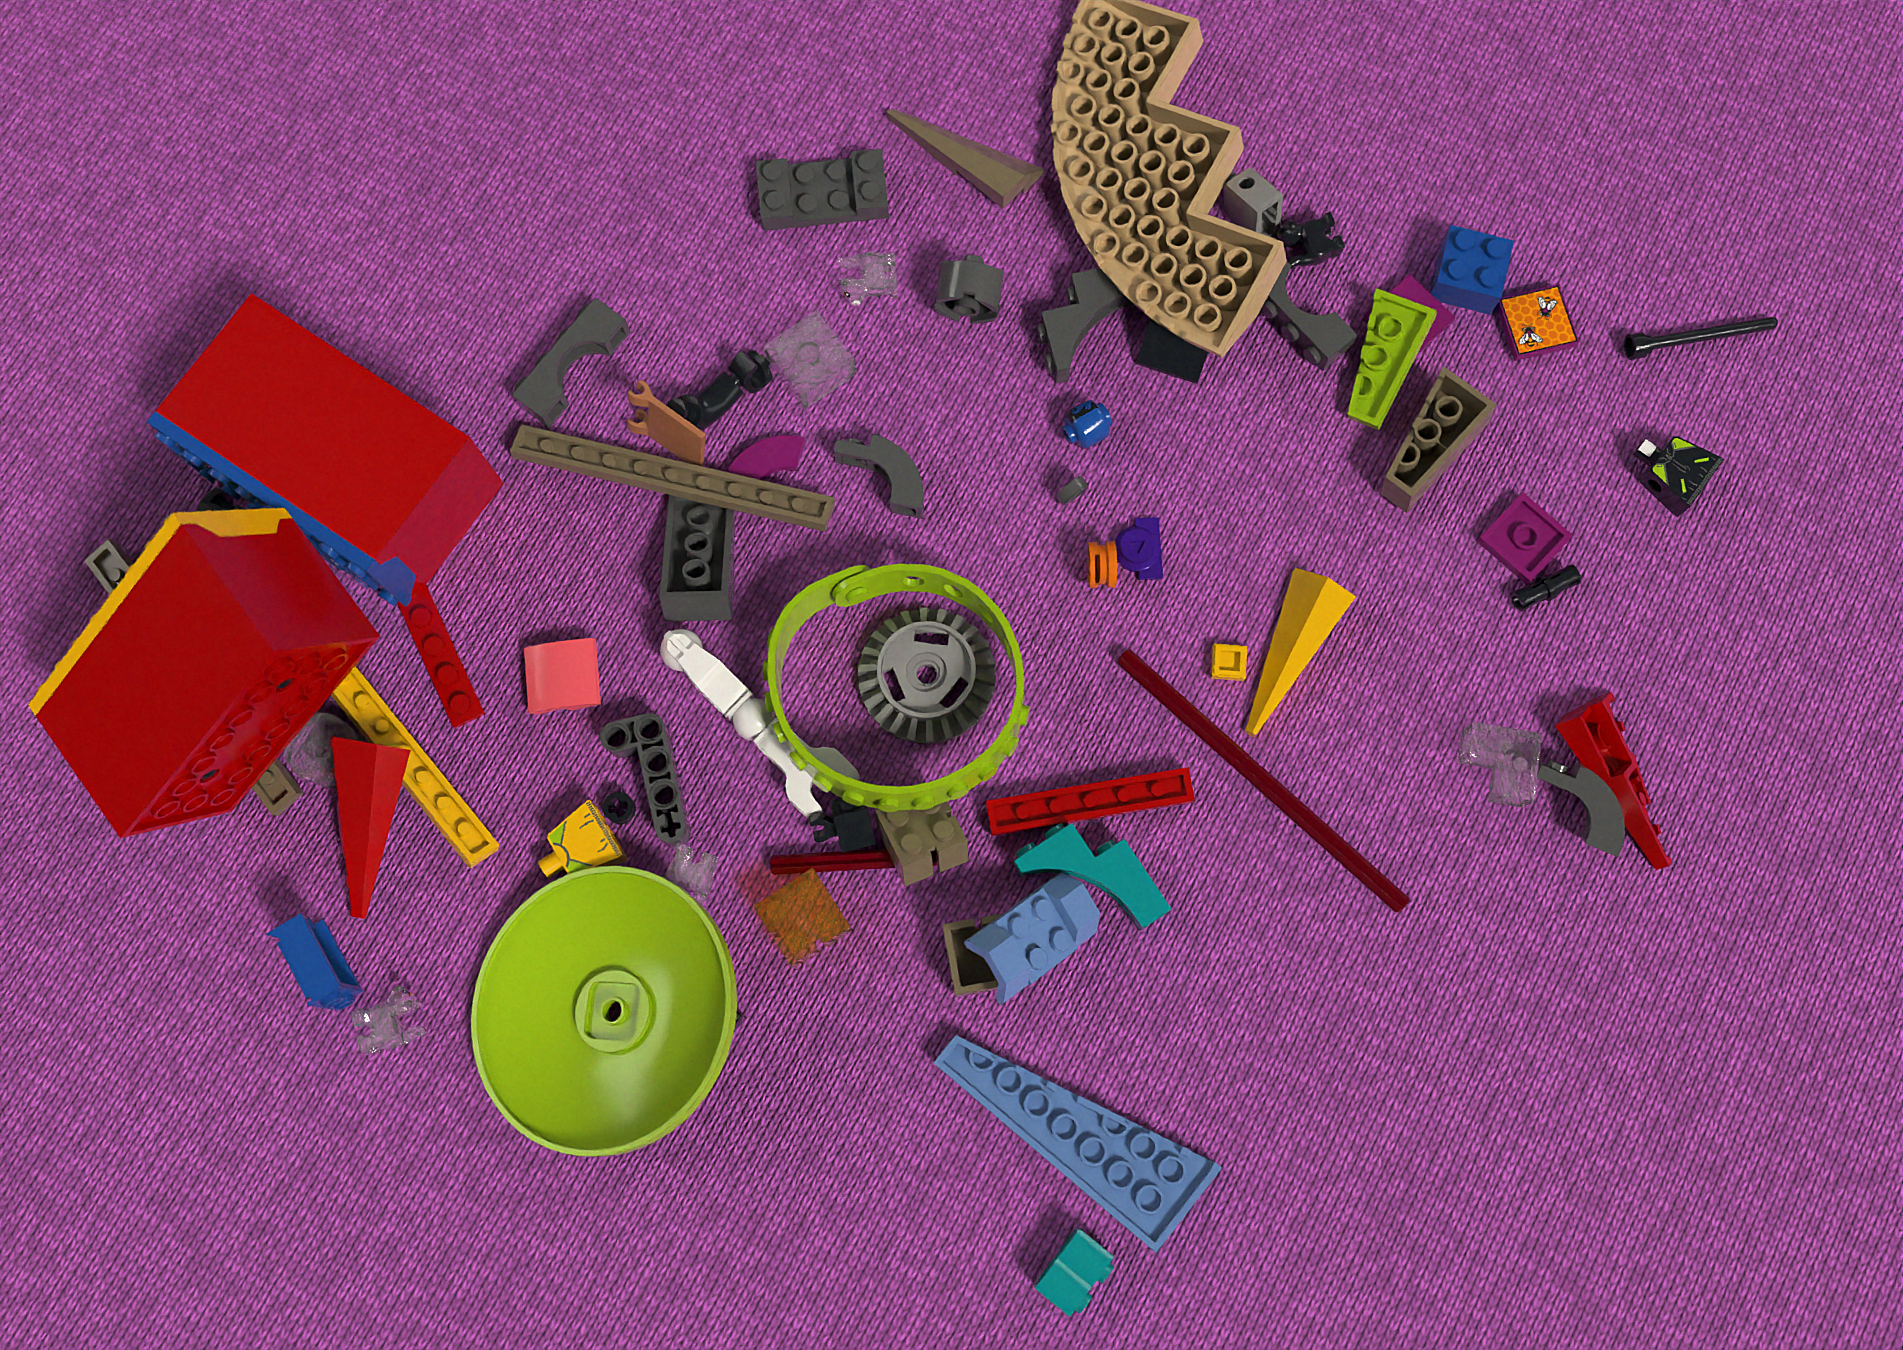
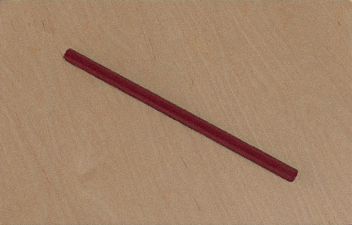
M1127 649L1121 654L1117 661L1118 665L1394 912L1398 913L1405 908L1410 899L1404 892L1131 649Z

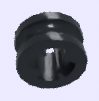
M622 792L608 795L602 806L606 818L618 825L627 824L636 813V805L633 799ZM617 800H620L623 804H628V809H623L626 813L621 817L616 813H611V807H616L613 803Z

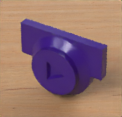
M1159 517L1135 518V526L1124 529L1115 540L1117 563L1128 571L1138 572L1139 580L1163 579Z

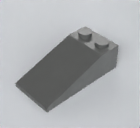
M669 495L659 595L665 621L732 620L735 510Z

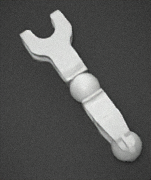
M685 629L669 630L666 632L660 647L661 659L665 665L673 670L684 671L701 695L730 722H733L734 729L738 735L746 740L753 741L755 746L786 775L785 786L790 803L808 819L814 813H823L821 806L811 794V787L814 784L812 782L813 778L804 769L800 772L793 765L788 757L791 751L786 741L779 743L772 727V724L778 722L775 712L768 713L764 700L755 698L753 693L721 661L705 651L702 641L695 633ZM795 734L801 744L817 760L844 776L856 780L860 779L858 771L838 750L830 747H810Z

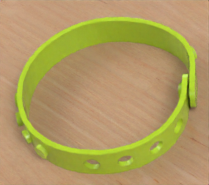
M901 563L880 566L874 569H870L866 565L847 568L822 578L799 592L785 605L775 628H772L769 632L767 647L769 648L768 660L763 661L762 671L763 680L768 681L770 692L764 693L768 713L775 712L778 722L772 724L779 743L786 741L791 751L788 754L790 761L800 772L804 769L813 778L812 782L825 792H833L852 805H864L886 812H896L898 810H926L949 800L961 798L969 790L982 781L989 780L997 772L999 765L1006 756L1010 757L1016 750L1020 740L1017 738L1020 726L1027 725L1030 706L1024 705L1023 661L1010 623L1001 609L982 589L969 580L943 568L926 564ZM906 577H918L921 579H909ZM900 591L929 592L941 595L966 606L977 614L996 634L1011 664L1016 684V695L1009 719L997 739L986 751L963 768L943 778L912 786H883L865 783L844 776L817 760L801 744L791 730L785 717L782 703L781 679L783 662L795 633L807 619L834 603L840 607H848L883 594Z

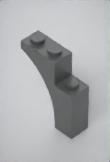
M1101 268L1071 274L1070 287H1066V297L1069 306L1041 312V323L1036 325L1037 336L1040 344L1045 343L1048 352V354H1044L1046 369L1048 373L1054 374L1056 383L1069 381L1072 359L1087 333L1106 316L1134 304L1120 292Z

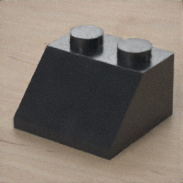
M1150 318L1136 365L1197 384L1208 351L1181 339Z

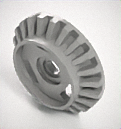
M924 607L910 612L906 610L895 618L886 620L870 636V640L863 648L860 664L858 665L859 690L868 713L881 728L891 735L917 744L946 742L970 730L985 714L995 689V662L986 639L982 637L974 625L969 624L962 616L958 614L953 615L948 613L947 610L940 608L938 610H931ZM921 633L942 635L949 638L948 646L914 641L915 635ZM925 666L932 667L937 673L936 679L928 684L920 682L917 678L918 671ZM894 670L905 699L897 702L893 700L883 673ZM960 678L969 684L952 706L946 708L940 704Z

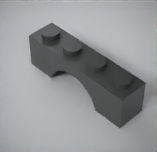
M1286 262L1265 300L1261 312L1268 319H1273L1281 327V331L1287 340L1295 342L1303 350V355L1310 364L1317 365L1323 371L1352 347L1357 334L1336 312L1325 315H1313L1300 310L1292 303L1286 291V278L1291 265Z
M594 298L589 305H584L578 312L574 323L558 335L556 344L548 353L542 354L538 358L533 371L527 377H523L515 386L512 396L518 406L547 428H550L570 405L563 390L564 377L569 367L576 360L587 355L603 354L611 356L631 333L625 318L597 298Z

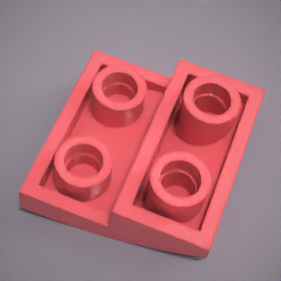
M596 639L565 640L524 648L528 713L538 715L561 709L573 711L601 705Z

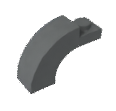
M874 434L871 436L869 446H866L860 440L852 438L846 439V441H836L834 449L836 463L874 471L888 482L892 490L889 502L891 513L923 519L924 492L921 476L913 460L901 447L884 437Z
M1549 759L1547 764L1537 761L1532 772L1536 778L1565 789L1581 799L1586 811V825L1580 837L1584 843L1619 858L1624 842L1625 824L1621 806L1611 788L1596 773L1576 762L1571 774L1567 773L1569 767L1552 759Z

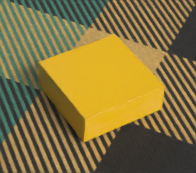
M1214 643L1212 646L1210 679L1245 681L1247 646Z

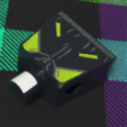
M1673 436L1662 448L1644 439L1633 453L1634 456L1649 465L1639 478L1640 484L1676 517H1679L1690 508L1724 461L1722 457L1678 436Z

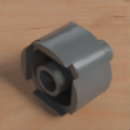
M967 255L964 257V260L942 261L940 263L935 297L936 311L940 315L955 321H959L960 316L971 317L970 323L975 324L995 320L1000 308L1004 271L984 264V259L976 255Z

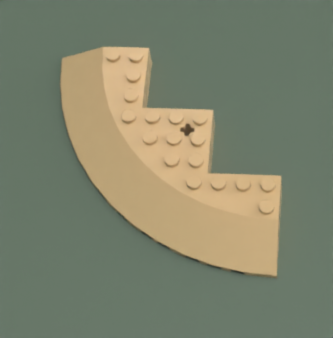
M1081 0L1072 17L1073 24L1070 32L1066 34L1063 42L1064 50L1061 60L1058 61L1056 70L1058 75L1056 85L1052 91L1053 121L1051 132L1054 145L1053 156L1064 201L1078 234L1094 260L1124 296L1152 320L1181 339L1223 358L1257 317L1287 259L1282 241L1208 215L1242 154L1244 146L1239 127L1169 104L1203 44L1199 20L1139 0Z

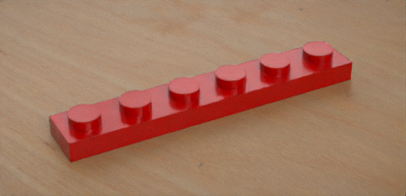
M424 583L420 589L417 588L411 596L412 600L407 607L399 602L397 604L453 728L456 729L486 713L427 584Z
M1189 767L986 800V809L991 836L1056 826L1060 823L1069 824L1194 803L1195 798Z

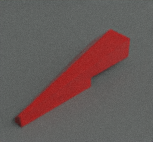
M1612 692L1605 693L1565 714L1555 726L1581 764L1596 773L1611 788L1621 806L1625 827L1655 870L1669 867L1672 863L1670 856L1667 857L1657 835L1662 833L1659 824H1651L1645 807L1651 801L1635 755L1630 752L1621 732L1625 731L1623 721H1615L1610 707V703L1614 702L1615 698Z
M330 736L329 746L333 750L334 759L332 771L338 793L336 806L342 855L345 857L347 871L345 883L346 887L349 888L351 906L349 916L366 919L411 750Z

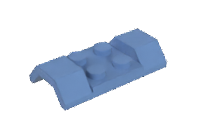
M1062 872L965 940L964 944L969 950L985 958L999 983L996 999L999 1004H1004L1027 985L1034 983L1077 950L1078 946L1097 933L1100 912L1084 884Z

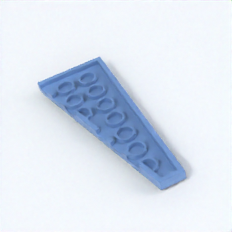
M957 1035L933 1062L1155 1253H1157L1222 1169L1217 1163Z

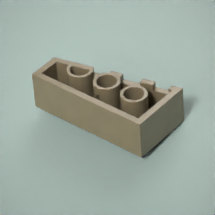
M1443 366L1409 434L1385 476L1380 494L1407 513L1489 424L1497 404Z

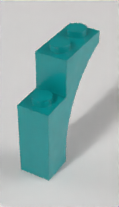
M1062 823L1044 834L1047 838L1045 841L1037 846L1031 842L1015 853L1018 858L1014 860L1013 866L1021 877L1037 873L1059 874L1063 872L1069 876L1091 883L1112 897L1125 910L1139 931L1172 909L1125 839L1117 844L1114 839L1108 841L1096 850L1099 856L1095 858L1074 825L1071 823L1064 828Z

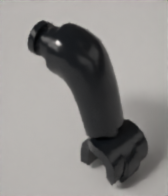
M741 350L727 367L731 372L730 375L724 370L698 392L692 395H682L677 399H671L667 402L666 406L698 429L704 430L719 420L744 394L740 388L741 386L749 393H756L770 383L773 379L769 368L770 362L763 354H758L755 350H751L748 353Z

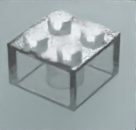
M817 310L763 346L770 366L804 410L857 374L854 357Z

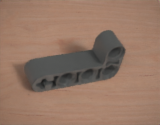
M652 713L606 724L600 733V741L610 754L617 758L639 754L657 836L668 846L680 847L684 845L690 838L691 828L671 737L666 724L659 716ZM659 725V733L656 737L652 739L644 738V731L648 726ZM617 733H625V742L619 747H612V737ZM657 757H665L667 759L666 766L661 771H652V761ZM663 790H673L674 797L670 803L664 805L658 803V796ZM667 814H671L673 822L678 827H681L675 831L676 836L671 837L666 832L671 829Z

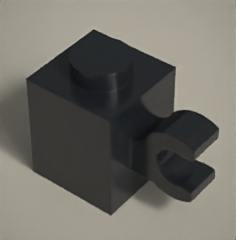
M839 797L830 801L833 818L824 813H814L809 816L811 827L816 825L824 826L822 830L813 832L815 842H824L829 838L838 836L842 853L876 845L867 806H855Z

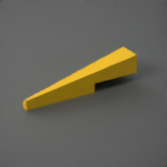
M1295 568L1291 574L1290 583L1265 660L1259 686L1253 700L1250 716L1244 730L1253 738L1356 597L1329 577Z

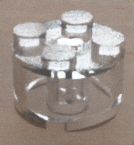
M315 713L284 749V757L293 772L299 777L320 787L334 788L337 785L336 780L333 778L332 768H334L333 750L329 746L330 736L364 742V738L354 727L340 718L327 713Z

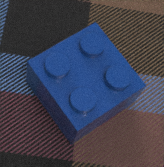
M1450 225L1440 245L1429 293L1441 303L1490 315L1502 297L1514 240Z

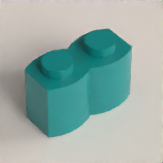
M1077 1226L1056 1256L1041 1273L1034 1284V1288L1069 1317L1074 1311L1080 1314L1092 1298V1295L1088 1293L1096 1281L1102 1284L1114 1269V1265L1110 1263L1114 1256Z

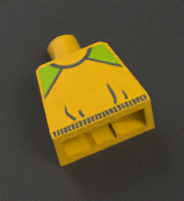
M589 799L546 836L554 852L540 859L538 864L549 879L564 869L568 874L583 869L615 866L628 860V857L597 805Z

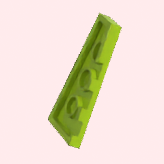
M1376 288L1373 308L1367 325L1368 330L1365 344L1362 347L1360 356L1361 362L1348 410V418L1379 430L1437 316V312L1435 309Z

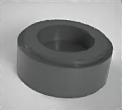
M1081 475L1056 494V497L1062 505H1068L1088 488L1089 484Z

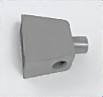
M1248 168L1239 175L1232 170L1223 186V209L1235 225L1269 237L1277 234L1281 223L1283 194L1253 168Z

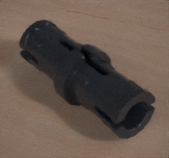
M1570 564L1548 576L1543 574L1537 577L1536 581L1530 585L1513 591L1511 593L1512 602L1517 610L1522 612L1544 600L1551 601L1562 591L1580 584V572L1573 564Z

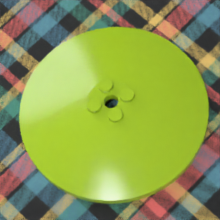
M600 866L583 869L549 883L522 903L509 917L492 942L477 978L472 1002L471 1037L477 1068L486 1091L505 1119L530 1140L560 1153L576 1156L605 1157L638 1150L656 1142L677 1128L699 1107L713 1087L726 1061L733 1039L737 1014V988L733 962L722 933L708 911L690 893L668 879L632 867ZM618 1002L621 1006V1015L617 1020L612 1021L609 1017V1009L612 1004Z

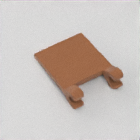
M639 380L636 383V388L643 393L634 394L629 390L627 392L628 401L636 406L648 407L649 413L647 414L644 410L638 409L636 417L642 420V422L635 423L629 418L627 420L628 429L635 434L651 437L685 463L703 466L706 434L655 398L648 384Z

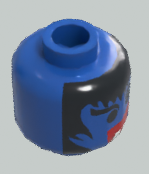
M1086 400L1065 412V425L1061 429L1069 444L1075 442L1080 448L1086 449L1107 438L1110 426L1113 423L1108 410L1101 402L1095 403L1093 400Z

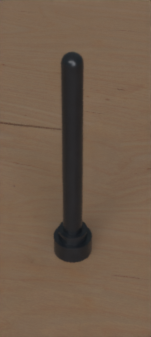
M1766 317L1651 337L1649 334L1645 335L1643 332L1627 334L1624 339V350L1629 360L1645 358L1647 354H1650L1655 349L1772 330L1777 327L1778 320L1775 317Z

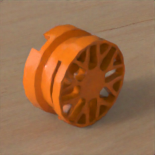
M1096 541L1087 542V580L1089 588H1098L1099 585L1106 584L1107 588H1116L1117 550L1115 541H1106L1102 545H1098ZM1095 555H1097V557H1096V569H1097V574H1095Z

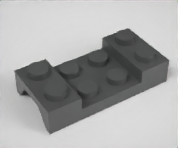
M882 149L851 152V158L797 164H788V158L756 161L760 214L764 231L889 218Z

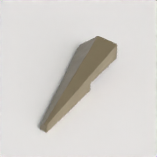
M891 109L887 112L889 121L955 176L959 173L962 174L1002 209L1020 191L1025 193L1044 174V169L899 110Z

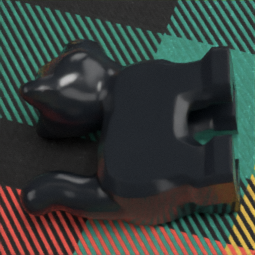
M1331 212L1325 213L1320 219L1307 220L1302 224L1289 218L1281 222L1277 232V239L1283 242L1284 248L1299 242L1302 250V255H1294L1287 260L1291 265L1290 269L1296 266L1319 265L1328 258L1337 257L1343 252L1345 244L1341 235H1337L1332 239L1327 237L1331 235L1330 228L1335 226Z

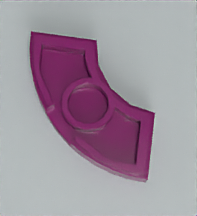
M783 435L763 439L740 453L727 472L765 480L771 474L783 470L797 471L806 442L805 437Z

